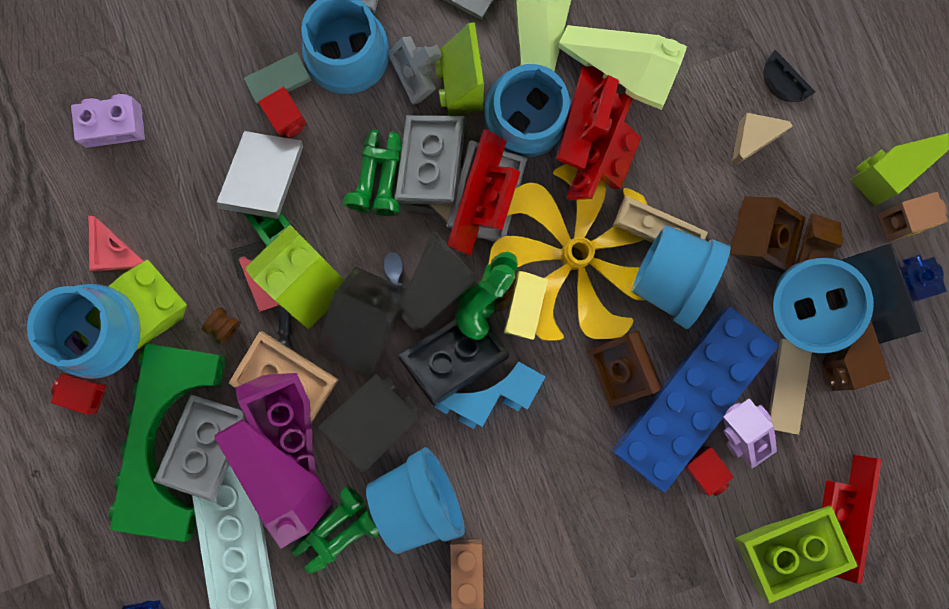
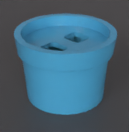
M317 0L308 8L302 21L301 32L303 38V60L311 78L322 88L338 94L359 93L377 83L389 64L390 42L383 26L372 14L369 7L361 0ZM364 33L367 37L365 46L359 52H353L349 42L350 37ZM336 42L340 49V58L331 59L323 56L321 47L325 44Z
M538 64L521 65L503 74L489 89L483 105L485 128L507 141L504 151L523 157L539 156L551 151L560 143L571 101L565 83L553 70ZM534 88H538L549 98L541 110H537L526 101V97ZM516 111L530 120V125L523 133L513 128L507 122Z
M664 225L639 268L631 292L670 314L672 321L685 329H689L698 319L711 298L727 264L731 247L713 239L708 242Z
M832 258L809 259L791 266L779 278L773 297L774 317L781 333L793 345L809 352L831 353L850 346L865 332L873 313V295L865 277L852 265ZM842 288L845 302L841 304L839 309L830 310L825 296L826 293L830 290ZM809 297L813 301L816 313L813 317L800 320L797 317L794 303Z
M99 284L63 286L48 291L33 305L27 320V336L33 350L44 361L56 365L61 370L77 377L95 379L117 372L132 358L140 339V321L131 301L120 291L112 287ZM95 307L101 311L99 313L101 320L100 330L87 320L88 315ZM75 331H79L89 340V345L79 355L66 345L67 340Z
M427 447L410 455L406 463L367 484L366 496L370 513L379 534L392 552L400 554L439 539L449 541L464 535L463 515L454 489L439 460Z

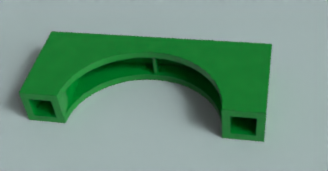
M145 344V349L141 350L138 359V366L141 368L139 380L135 381L132 390V396L135 398L134 407L129 412L126 426L129 428L127 441H124L120 453L123 464L121 471L116 476L114 485L115 490H117L116 501L112 503L109 510L110 530L186 542L193 538L196 523L194 506L180 501L172 495L166 486L154 482L158 472L155 461L156 435L164 415L180 397L201 387H221L226 360L225 356Z

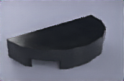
M776 50L772 52L766 60L763 70L764 81L770 92L780 100L788 102L804 101L812 96L816 91Z

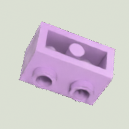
M117 94L113 95L109 100L100 101L99 99L90 98L82 100L81 104L71 105L74 138L76 142L85 148L145 140L141 105L132 96Z
M748 399L742 404H734L728 409L726 415L723 416L726 427L723 431L728 438L726 445L736 458L741 456L753 469L777 452L774 426L770 422L772 419L761 405L756 407Z

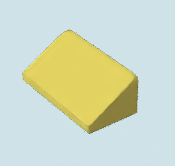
M523 271L517 273L503 333L534 340L548 279Z

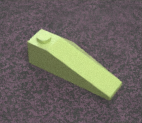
M514 0L520 66L538 64L555 71L560 50L558 45L564 33L571 0Z
M567 25L558 48L586 67L594 66L604 73L602 78L605 79L610 75L618 79L619 84L627 88L625 93L633 99L662 110L682 63L687 46L660 35Z

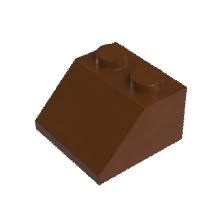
M744 196L742 207L738 213L739 220L736 232L731 240L730 254L745 263L784 273L794 265L806 217L778 198Z
M871 320L867 329L858 340L844 349L827 353L823 361L825 367L823 369V377L829 387L831 386L832 391L856 390L891 379Z

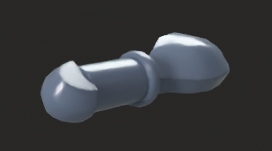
M391 252L384 259V269L391 280V285H388L391 295V311L394 315L400 316L405 311L402 294L403 284L399 283L403 273V262L397 253Z

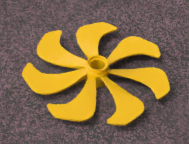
M565 164L554 170L553 174L571 186L578 169ZM601 179L592 199L576 200L577 211L573 239H570L554 199L543 186L537 183H526L515 188L507 216L522 213L534 218L563 246L562 249L520 236H504L498 239L491 248L488 265L491 264V260L495 256L503 252H511L516 256L518 261L517 268L531 262L561 260L564 265L545 277L548 281L535 333L541 340L553 341L564 338L553 318V309L557 294L571 270H578V321L580 329L589 338H621L628 332L634 320L633 318L613 315L602 305L585 270L588 264L593 266L630 298L638 301L644 300L631 292L633 282L640 267H623L594 258L596 249L629 245L644 239L615 226L592 241L585 238L605 198L606 185ZM629 188L623 189L624 198L628 196L647 205L644 196ZM572 247L578 248L582 252V260H577L573 257Z

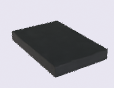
M893 243L841 260L856 268L865 277L873 295L871 322L879 344L924 331ZM839 288L843 302H845L843 297V290L842 288Z
M453 320L400 353L398 359L431 404L436 406L508 359L510 353L490 328L483 339L476 340L463 334L456 321Z

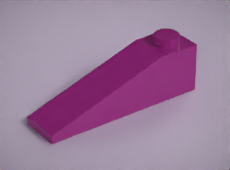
M298 374L263 375L235 387L238 403L248 423L270 439L272 444L283 453L295 458L300 466L316 474L310 400Z
M243 419L214 435L215 440L263 524L280 549L308 534L333 503L332 497L316 474L300 466L295 458L283 453L272 444L270 439Z

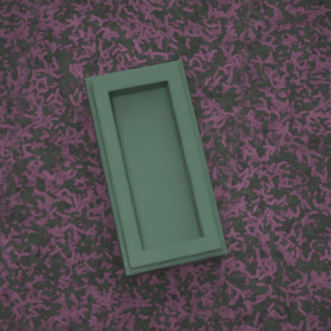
M297 52L244 77L258 107L260 106L258 101L283 86L287 92H290L311 81Z

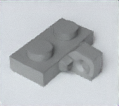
M411 36L402 37L389 50V57L412 105L420 104L436 89L429 75L433 71L430 65L436 63L441 58L442 53L438 45L416 48Z

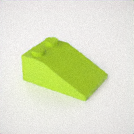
M474 22L468 23L440 48L442 56L435 63L437 79L443 78L444 89H439L441 108L447 107L448 116L483 112L484 81Z
M949 133L898 145L886 153L881 149L855 168L859 173L851 181L876 206L901 193L949 150Z
M291 225L245 267L251 278L307 329H310L352 288Z
M148 259L127 271L109 285V287L124 294L137 311L140 321V339L136 350L183 320L187 304ZM95 307L88 315L87 320L100 330L101 320L99 313L101 311ZM79 331L74 332L87 347L89 340Z
M832 506L762 526L735 538L759 597L768 603L775 602L858 567Z

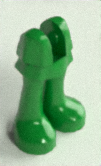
M370 129L362 144L364 149L360 154L362 156L361 173L356 191L345 194L342 205L350 210L370 213L374 176L378 164L382 165L372 211L380 216H398L400 204L393 199V186L396 167L400 162L399 153L402 151L400 135L396 132H390L387 150L378 148L379 129Z
M503 252L495 256L491 260V264L485 267L482 281L465 293L458 303L460 309L455 313V321L459 329L467 337L480 340L489 331V323L486 319L495 310L493 301L498 297H503V294L506 293L515 278L518 261L513 253Z
M348 485L340 492L341 503L336 510L312 528L308 534L297 539L291 549V553L295 558L301 553L306 552L309 546H312L318 553L317 557L314 556L303 567L308 574L327 568V564L335 561V557L363 535L373 538L380 536L368 508L330 542L326 538L346 520L366 507L364 499Z

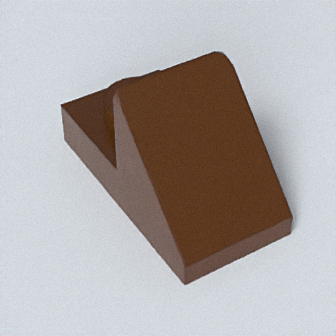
M810 214L796 264L809 259L832 258L835 249L843 245L841 222Z

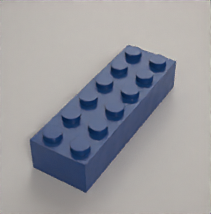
M730 306L722 309L660 388L661 390L656 392L610 452L656 489L665 493L723 419L728 409L733 406L775 352L779 344Z

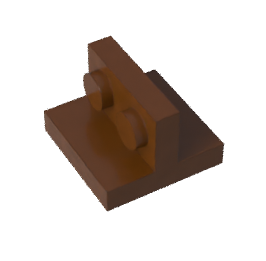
M639 330L587 351L609 407L617 406L661 390L662 385Z

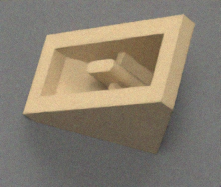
M746 113L739 121L732 159L734 165H738L786 133L792 127L790 121Z

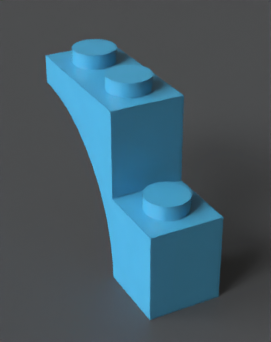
M518 362L510 374L495 386L475 393H454L433 407L446 414L450 409L460 414L458 421L472 429L475 428L476 424L483 427L500 395L505 397L503 403L518 412L521 407L528 409L545 376Z

